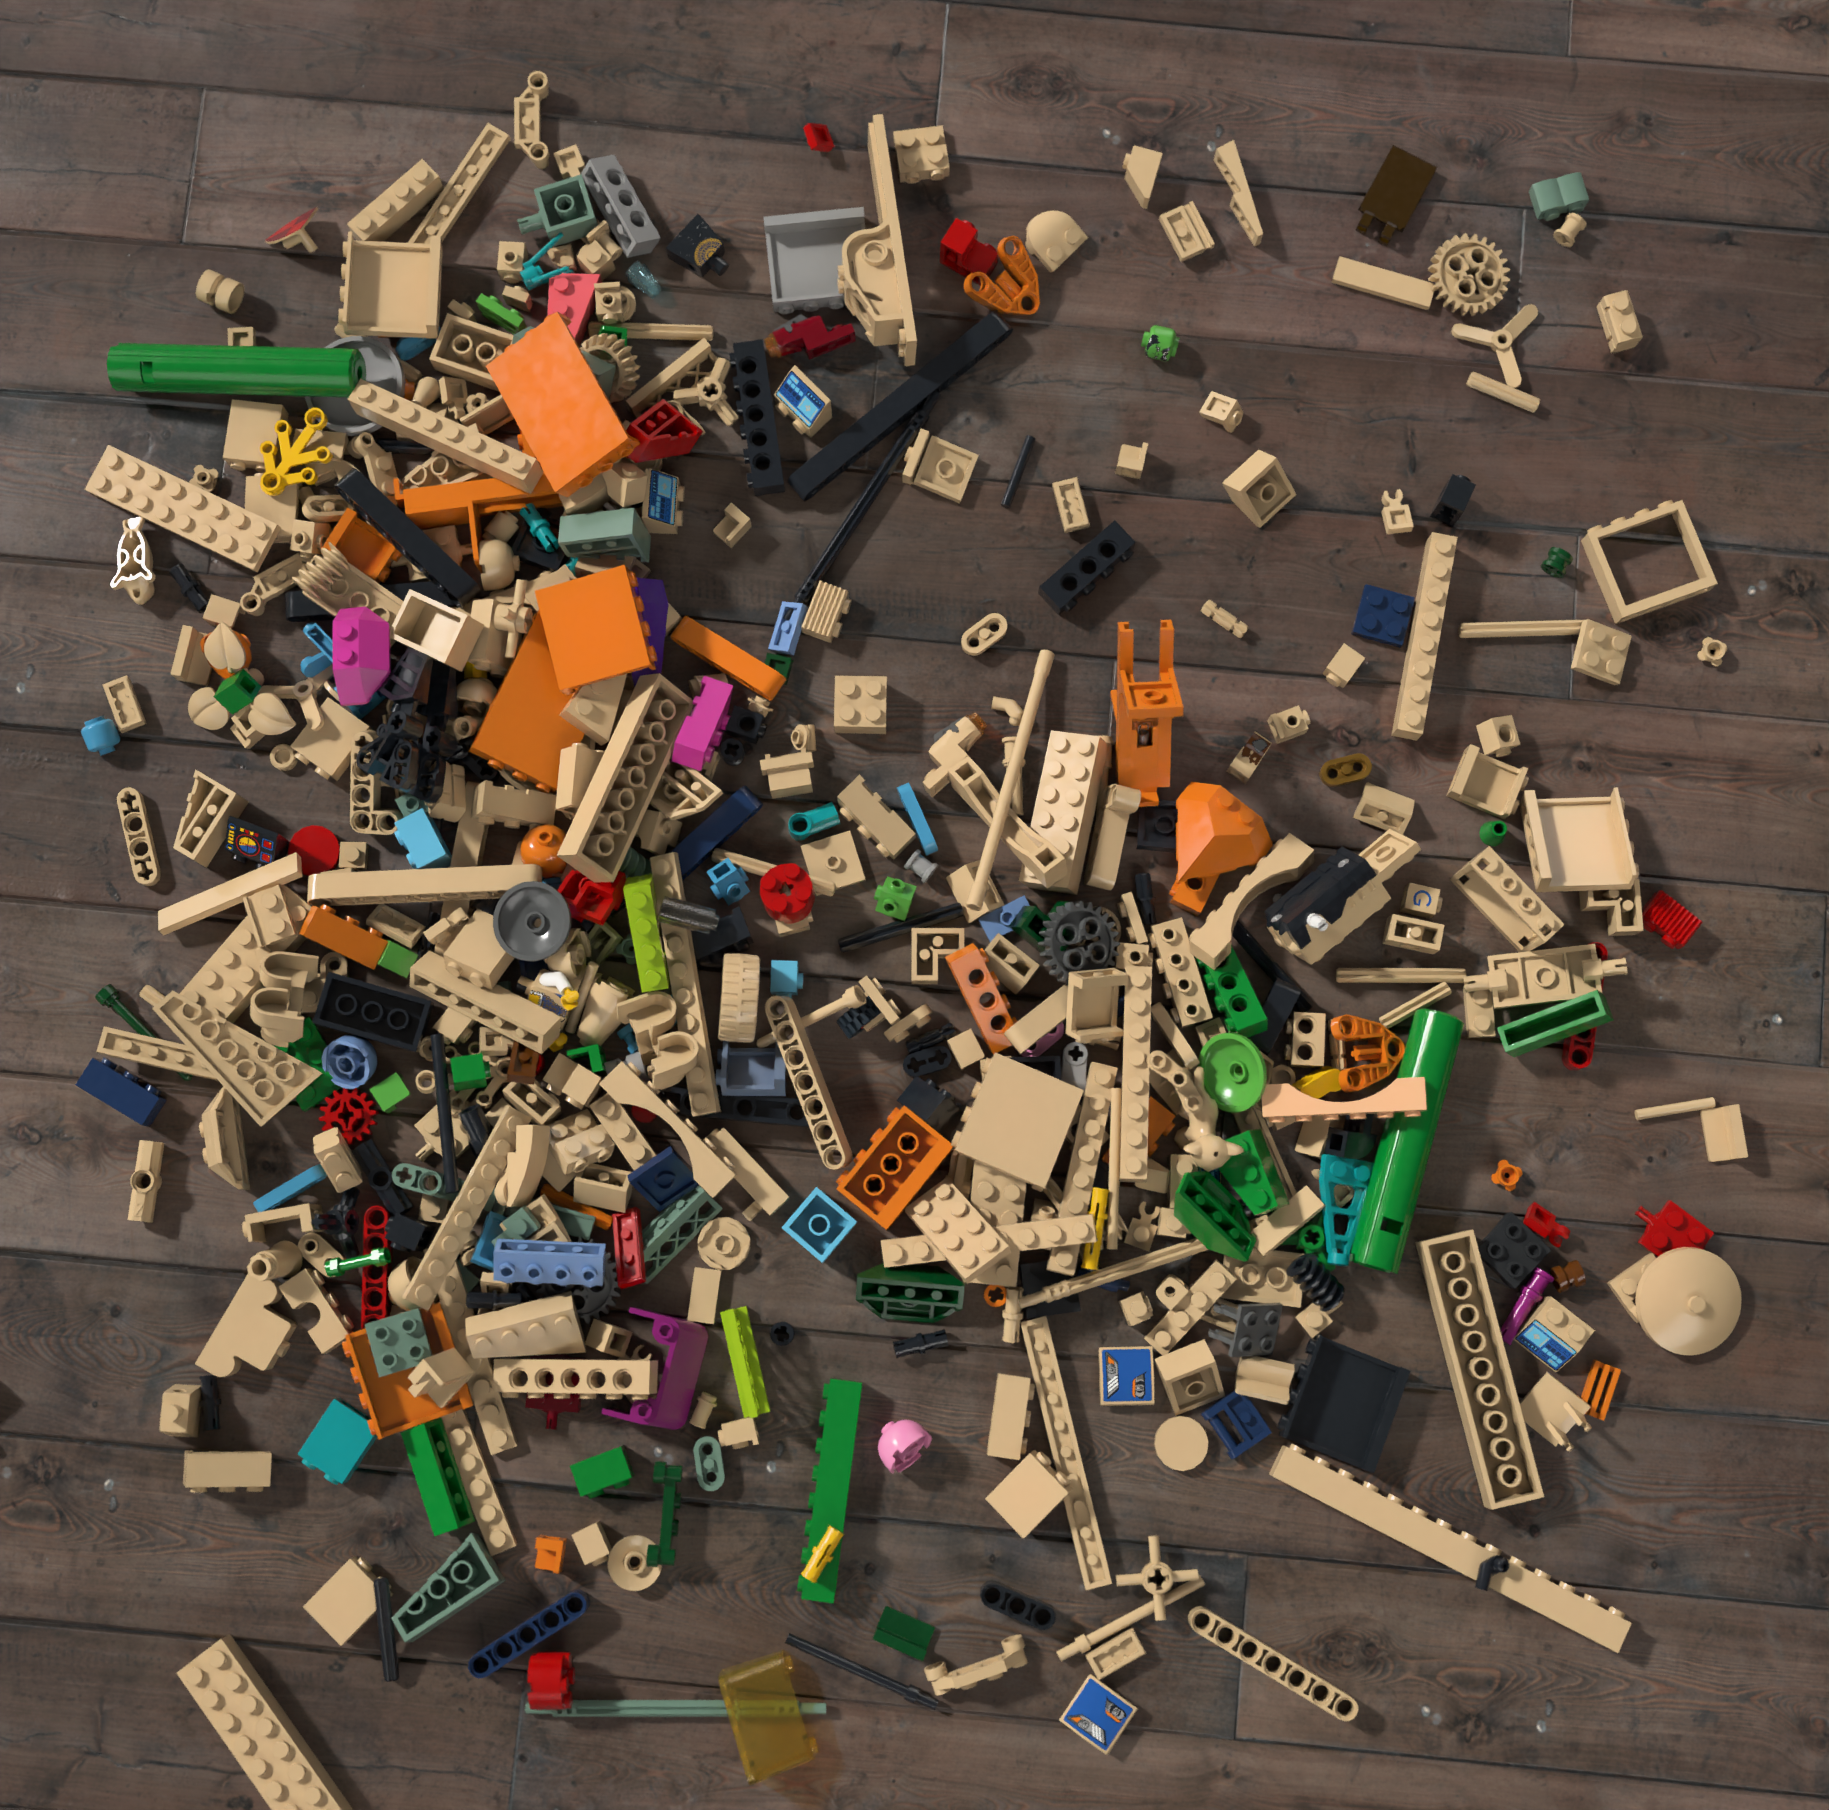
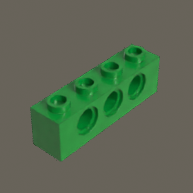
M1232 945L1231 953L1222 962L1224 966L1215 970L1194 956L1198 968L1203 967L1206 973L1204 980L1208 989H1213L1216 994L1214 1001L1219 1012L1224 1011L1227 1019H1224L1228 1032L1238 1033L1248 1038L1266 1031L1267 1017ZM1228 984L1235 986L1230 990L1223 988ZM1241 1006L1244 1007L1245 1010L1237 1012L1234 1010V1008Z

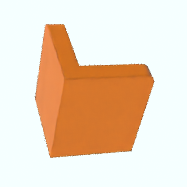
M546 1535L536 1537L535 1549L538 1550L535 1567L537 1569L551 1570L555 1574L561 1573L567 1538Z

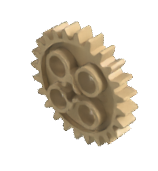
M1464 233L1460 239L1455 235L1451 242L1447 239L1442 244L1443 247L1440 246L1435 251L1437 255H1434L1430 260L1433 264L1428 268V271L1434 274L1428 278V281L1435 282L1431 291L1438 290L1439 294L1436 300L1444 298L1443 307L1451 304L1453 313L1460 308L1462 316L1468 310L1471 316H1474L1478 310L1481 314H1484L1487 308L1491 310L1496 303L1500 302L1503 299L1502 295L1508 290L1504 285L1510 279L1504 275L1510 269L1503 267V264L1508 260L1499 258L1502 250L1495 252L1493 250L1494 242L1489 246L1486 245L1487 237L1478 241L1477 234H1474L1470 240L1467 233ZM1472 255L1478 258L1479 263L1472 259ZM1449 263L1455 265L1457 271L1452 270ZM1481 278L1487 280L1489 286L1484 285ZM1459 286L1463 287L1467 294H1463L1459 290Z

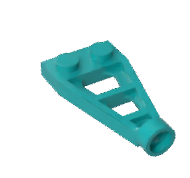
M1329 1154L1321 1155L1319 1187L1321 1201L1324 1204L1322 1214L1328 1253L1327 1264L1349 1266L1350 1250L1355 1238L1371 1176L1372 1162L1342 1158ZM1337 1184L1350 1186L1354 1189L1352 1203L1347 1209L1339 1208L1335 1203L1334 1188ZM1335 1214L1346 1215L1349 1218L1344 1235H1338L1334 1231Z

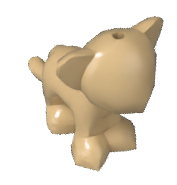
M1198 1066L1194 1071V1085L1202 1096L1204 1104L1199 1112L1191 1114L1186 1112L1182 1103H1180L1177 1113L1186 1120H1189L1190 1126H1184L1179 1129L1174 1140L1180 1150H1185L1191 1154L1198 1167L1210 1172L1223 1166L1230 1159L1231 1155H1238L1244 1152V1149L1237 1144L1227 1142L1221 1137L1216 1136L1218 1104L1206 1092L1204 1068Z

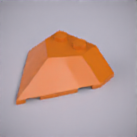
M1190 782L1176 800V809H1178V822L1176 823V861H1178V873L1176 874V884L1195 877L1203 878L1233 871L1242 866H1255L1273 846L1263 818L1221 785Z

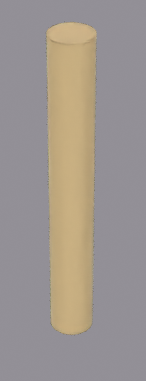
M595 962L588 963L578 991L579 998L576 1000L578 1006L572 1009L565 1028L568 1033H575L599 967Z
M1710 1097L1635 1110L1636 1120L1715 1108L1716 1103L1715 1099Z

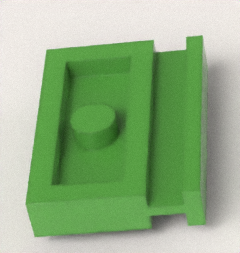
M481 293L476 300L482 316L514 335L527 328L524 316L515 309L508 310L503 307V303L496 297H487Z

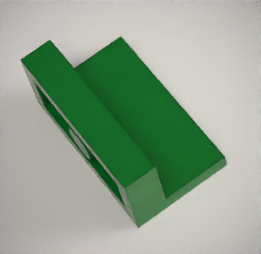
M596 1044L566 1051L567 1056L574 1061L590 1058L592 1072L599 1077L607 1075L605 1050L600 1045Z

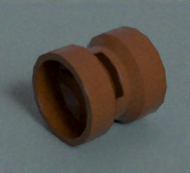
M1577 1260L1568 1262L1564 1268L1561 1266L1550 1268V1275L1555 1279L1553 1284L1558 1293L1568 1291L1570 1286L1578 1288L1586 1285L1584 1271Z

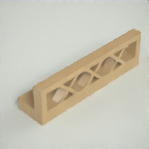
M703 338L626 400L629 411L636 419L641 416L640 412L646 407H653L660 402L661 396L666 391L674 392L675 390L690 389L680 387L681 379L685 376H695V384L691 388H697V384L702 383L705 377H710L712 371L700 372V364L707 358L715 364L718 358L713 354L711 345L706 339Z

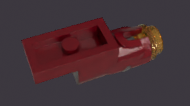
M798 315L776 328L774 332L768 334L769 337L764 338L766 349L771 358L775 356L779 358L787 354L801 352L802 348H804L810 360L855 342V331L850 323L847 325L839 324L833 327L830 332H827L821 316L806 318L803 315Z

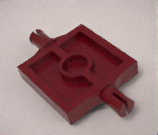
M568 1354L531 1355L530 1358L586 1360V1358L572 1357ZM549 1371L546 1375V1383L550 1386L553 1383L554 1377ZM576 1372L571 1377L574 1386H577L580 1381L579 1375ZM527 1393L525 1408L540 1409L547 1412L545 1429L557 1430L558 1413L580 1412V1393H570V1398H554V1393H544V1398H528Z

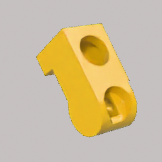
M1323 1066L1291 1084V1086L1312 1098L1319 1099L1329 1092H1337L1341 1089L1339 1084L1340 1070L1331 1066Z

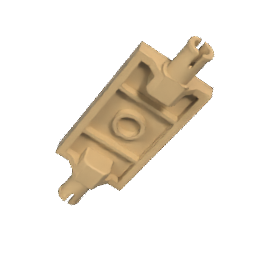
M1595 944L1487 956L1489 967L1487 974L1463 976L1465 993L1489 990V992H1492L1494 1009L1569 1001L1595 990L1602 993L1601 979L1604 976L1627 975L1628 972L1626 958L1601 961V959L1597 958Z

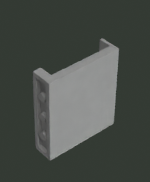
M864 207L764 217L774 312L789 314L794 310L801 309L810 312L816 311L820 307L839 309L846 305L844 293L839 294L838 265H842V247L845 240L852 233L865 229Z

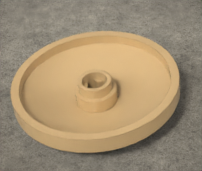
M1681 1247L1663 1253L1646 1268L1637 1287L1635 1304L1639 1323L1646 1335L1654 1343L1676 1354L1699 1355L1716 1348L1732 1333L1739 1319L1742 1298L1737 1277L1723 1259L1703 1249Z

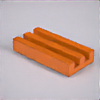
M1593 1360L1581 1399L1586 1403L1588 1402L1598 1369H1603L1590 1405L1591 1408L1585 1414L1604 1421L1621 1370ZM1611 1372V1375H1610V1378H1609V1381H1608V1384H1607V1387H1606V1390H1605V1393H1604V1396H1603V1399H1602V1402H1601L1599 1411H1598V1413H1597V1412H1596V1409H1597V1406H1598V1403H1599V1400H1600V1397H1601V1394H1602V1391H1603V1388H1604V1385H1605V1382H1606L1608 1373Z

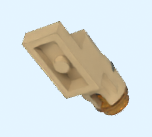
M973 712L971 715L967 714L963 718H959L934 735L935 743L931 746L929 755L939 768L928 772L923 781L924 788L931 797L935 796L950 782L948 770L966 758L968 754L965 750L968 752L984 734L987 725L977 713Z

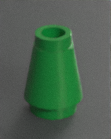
M1488 821L1484 823L1479 832L1482 842L1488 846L1500 845L1505 838L1507 826L1503 821Z

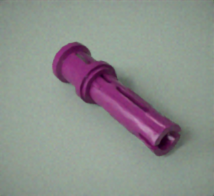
M1537 1267L1532 1270L1533 1273L1526 1285L1521 1286V1296L1500 1329L1503 1342L1510 1346L1535 1303L1542 1301V1294L1549 1282L1555 1280L1551 1275Z

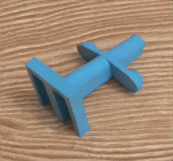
M316 622L308 623L303 629V633L321 651L313 657L308 656L301 661V672L308 678L316 676L333 664V640ZM377 690L371 696L372 699L368 704L348 706V708L361 720L387 697Z

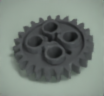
M1083 901L1067 902L1065 907H1056L1057 913L1052 912L1048 914L1051 921H1043L1047 931H1041L1039 934L1045 937V941L1039 942L1038 945L1045 947V951L1039 955L1047 956V960L1043 965L1052 966L1049 974H1058V982L1066 980V985L1068 986L1069 972L1108 969L1107 966L1116 965L1111 958L1119 956V953L1113 950L1115 946L1120 945L1119 942L1113 939L1119 932L1111 931L1115 922H1106L1109 914H1100V906L1093 907L1092 902L1084 904ZM1086 922L1089 925V933L1085 930ZM1063 929H1065L1067 932L1066 940L1063 938L1062 935ZM1098 937L1096 942L1060 951L1061 946ZM1093 948H1094L1095 951H1096L1095 959H1094L1093 956H1092V949H1093ZM1070 954L1073 957V965L1069 962Z
M582 1237L579 1238V1243H583ZM611 1250L607 1251L605 1255V1284L603 1286L586 1287L584 1285H575L571 1289L572 1296L581 1295L585 1299L584 1303H575L579 1320L584 1317L587 1324L590 1323L592 1315L597 1320H600V1311L608 1314L610 1311L608 1304L615 1306L617 1302L613 1296L618 1297L621 1294V1290L616 1288L619 1287L616 1278L617 1271L614 1269L616 1259L609 1260L612 1253ZM541 1283L542 1285L537 1287L536 1293H544L541 1297L542 1299L564 1293L573 1284L560 1286L553 1283Z

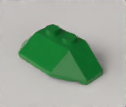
M1209 1172L1184 1173L1175 1193L1174 1216L1207 1249L1243 1262L1248 1261L1257 1239L1255 1234L1251 1233L1250 1224L1242 1204Z

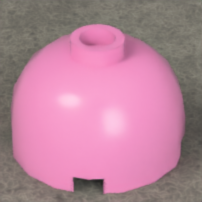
M900 1420L894 1423L891 1421L881 1430L882 1436L878 1443V1452L880 1459L891 1473H894V1469L899 1473L910 1467L922 1456L918 1451L923 1445L927 1449L932 1441V1437L918 1422Z

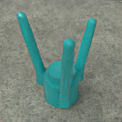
M562 232L546 244L534 257L522 264L524 270L519 273L528 290L548 283L550 278L562 273L574 274V270H569L568 266L546 274L542 272L539 265L533 266L563 237Z

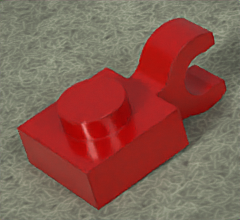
M1533 1202L1528 1207L1523 1223L1542 1237L1546 1238L1549 1236V1241L1552 1245L1560 1247L1563 1239L1557 1235L1568 1239L1571 1232L1566 1226L1555 1222L1556 1216L1536 1202Z

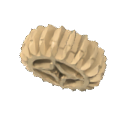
M608 333L594 335L590 339L585 340L581 344V350L616 366L610 403L619 402L630 396L632 390L638 386L635 381L640 377L635 372L640 367L634 362L637 356L630 353L632 346L625 347V339L618 340L617 335L612 334L609 336Z

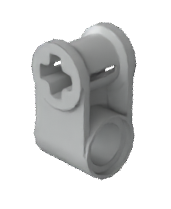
M1071 1042L1064 1047L1061 1079L1085 1091L1088 1052L1082 1043ZM1074 1046H1077L1078 1051L1082 1052V1057H1077L1076 1061H1072V1056L1068 1055V1051L1073 1050Z

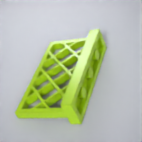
M747 1306L720 1312L744 1418L750 1417L751 1419L758 1417L760 1414L771 1412Z

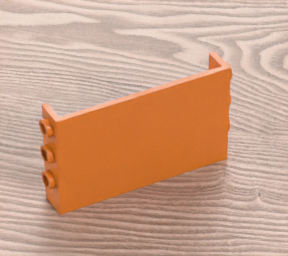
M557 311L548 315L544 322L535 329L527 331L518 342L509 345L501 355L486 365V368L555 493L568 498L578 489L591 484L593 478L610 470L613 464L620 458L630 455L640 443L638 439L628 435L572 336L567 327L572 323L570 318Z
M540 610L534 614L530 629L527 634L525 633L516 651L515 659L512 660L469 752L487 760V764L494 769L500 771L505 769L511 772V776L518 781L526 782L527 780L535 784V788L541 792L554 793L557 791L561 749L570 747L573 743H581L584 733L559 716L573 694L565 695L559 690Z

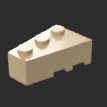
M195 769L193 776L195 782L192 792L188 794L187 801L189 803L185 817L181 818L173 848L207 868L226 838L229 816L239 818L248 801Z
M859 774L837 796L838 805L841 808L839 813L848 822L853 820L859 826L857 828L858 832L865 839L868 840L871 837L878 844L875 848L885 858L890 856L894 860L916 838V833L894 810L888 808L881 801L882 798L877 792L873 793L863 783L865 780Z
M487 780L474 787L471 818L478 819L480 824L494 825V821L503 822L504 827L520 828V825L530 826L529 830L538 825H554L556 795L530 789L526 791L517 790L511 785H505V788L492 786L493 782Z

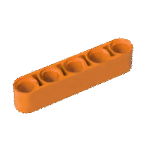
M688 616L682 618L670 635V638L675 643L769 701L774 699L786 682V678L782 674Z

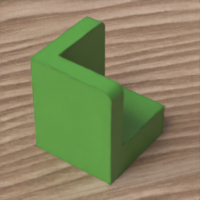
M395 1072L370 1089L383 1112H392L398 1108L396 1104L411 1094L403 1082L402 1074Z

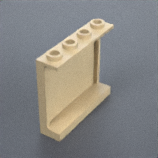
M348 231V242H343V257H347L346 264H342L341 276L345 280V286H340V301L344 302L343 309H339L338 313L339 324L344 326L345 335L438 338L443 255L441 236L431 235L430 244L357 241L353 239L352 232Z
M1614 787L1610 797L1536 799L1535 790H1524L1519 806L1536 892L1631 889L1634 880L1639 876V866L1637 863H1634L1633 841H1629V821L1624 818L1625 803L1624 799L1620 798L1618 787Z
M995 1052L992 1058H986L981 1073L985 1074L982 1083L976 1082L971 1097L975 1098L972 1107L966 1106L961 1121L965 1122L962 1131H956L951 1146L955 1148L952 1154L955 1156L961 1154L1032 1185V1189L1042 1192L1046 1187L1084 1090Z

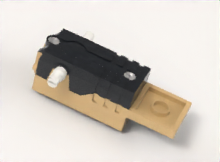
M1391 829L1386 831L1359 855L1341 847L1336 851L1337 854L1331 855L1325 864L1319 865L1315 872L1312 871L1286 894L1283 896L1276 894L1273 897V902L1275 903L1265 910L1266 927L1278 946H1282L1291 954L1312 965L1314 962L1321 960L1332 947L1340 944L1350 932L1360 927L1374 912L1383 908L1384 904L1391 897L1382 882L1391 878L1394 872L1402 865L1410 862L1421 848L1416 841Z

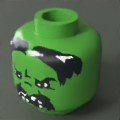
M1153 325L1150 332H1144L1141 347H1145V355L1148 358L1168 361L1170 357H1175L1180 337L1176 336V331L1172 328Z

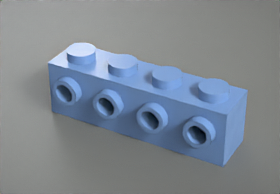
M497 1239L494 1249L493 1281H502L504 1283L529 1282L534 1285L553 1283L560 1286L569 1284L584 1285L586 1287L603 1286L606 1244Z

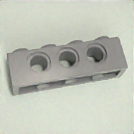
M615 155L589 159L581 173L624 254L629 258L651 253L660 240V236Z

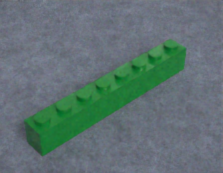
M830 1378V1383H824L822 1399L827 1400L826 1411L821 1410L819 1426L824 1427L823 1437H817L815 1454H820L819 1465L813 1466L812 1481L816 1482L815 1493L810 1492L808 1509H813L812 1520H806L804 1536L809 1537L808 1548L803 1547L801 1564H808L813 1555L812 1550L814 1546L818 1547L829 1525L842 1533L844 1530L863 1383L860 1381ZM842 1538L831 1555L833 1557L831 1562L826 1563L816 1583L799 1575L797 1591L802 1592L801 1599L834 1603Z

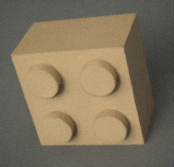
M835 676V733L886 734L887 676Z

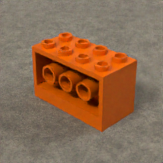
M905 1105L901 1110L896 1107L887 1118L888 1126L884 1130L879 1128L870 1139L871 1147L867 1151L862 1149L853 1160L856 1164L850 1172L845 1170L836 1181L839 1185L836 1188L837 1191L886 1231L954 1148L947 1139ZM913 1139V1146L915 1148L913 1150L909 1148L906 1151L903 1150L902 1140ZM886 1160H897L896 1166L898 1169L896 1171L891 1169L888 1172L885 1170L887 1167L885 1164ZM870 1180L873 1182L876 1180L880 1181L879 1186L881 1190L879 1192L876 1190L872 1193L868 1191L870 1188L868 1182Z

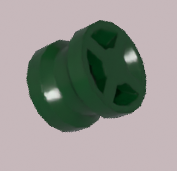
M1551 547L1548 551L1549 557L1542 562L1541 569L1553 577L1563 578L1566 574V567L1573 561V556L1561 548Z

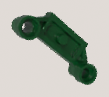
M655 1461L653 1483L664 1484L660 1544L648 1545L646 1567L658 1568V1565H675L676 1549L671 1548L673 1536L678 1537L679 1520H675V1511L681 1507L682 1493L677 1492V1482L682 1481L683 1466L667 1465V1462Z

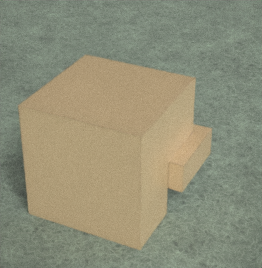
M806 748L801 749L799 753L770 757V754L765 755V760H760L762 775H768L772 799L813 792L809 768H813L814 764L812 752H806Z

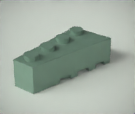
M471 1533L464 1540L465 1542L447 1558V1561L439 1570L431 1575L424 1586L391 1618L404 1642H414L506 1581L479 1534Z

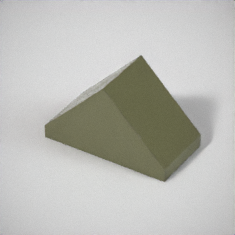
M605 922L603 926L596 923L588 934L591 957H586V961L588 963L595 962L600 966L616 950V947L622 943L623 938L608 923Z

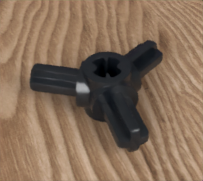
M356 1187L344 1191L340 1205H335L333 1210L327 1211L325 1214H316L315 1218L311 1220V1224L315 1226L316 1230H324L328 1235H332L333 1239L339 1240L346 1259L359 1256V1250L354 1238V1234L359 1227V1216L354 1207L360 1190Z

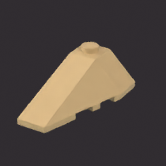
M475 423L468 426V428L485 435L479 424ZM434 450L431 453L432 457L423 465L415 467L401 480L404 490L494 477Z

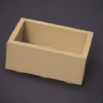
M409 589L390 628V638L462 672L484 624Z

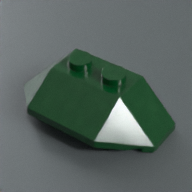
M884 1263L857 1274L855 1300L863 1303L871 1312L882 1319L935 1323L948 1317L955 1311L958 1312L963 1309L965 1283L939 1266L910 1264L884 1268Z

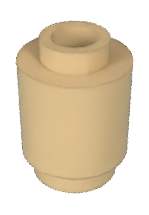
M499 511L484 529L485 533L482 535V538L484 540L494 539L507 543L519 528L516 524L518 519L508 511H505L504 514Z

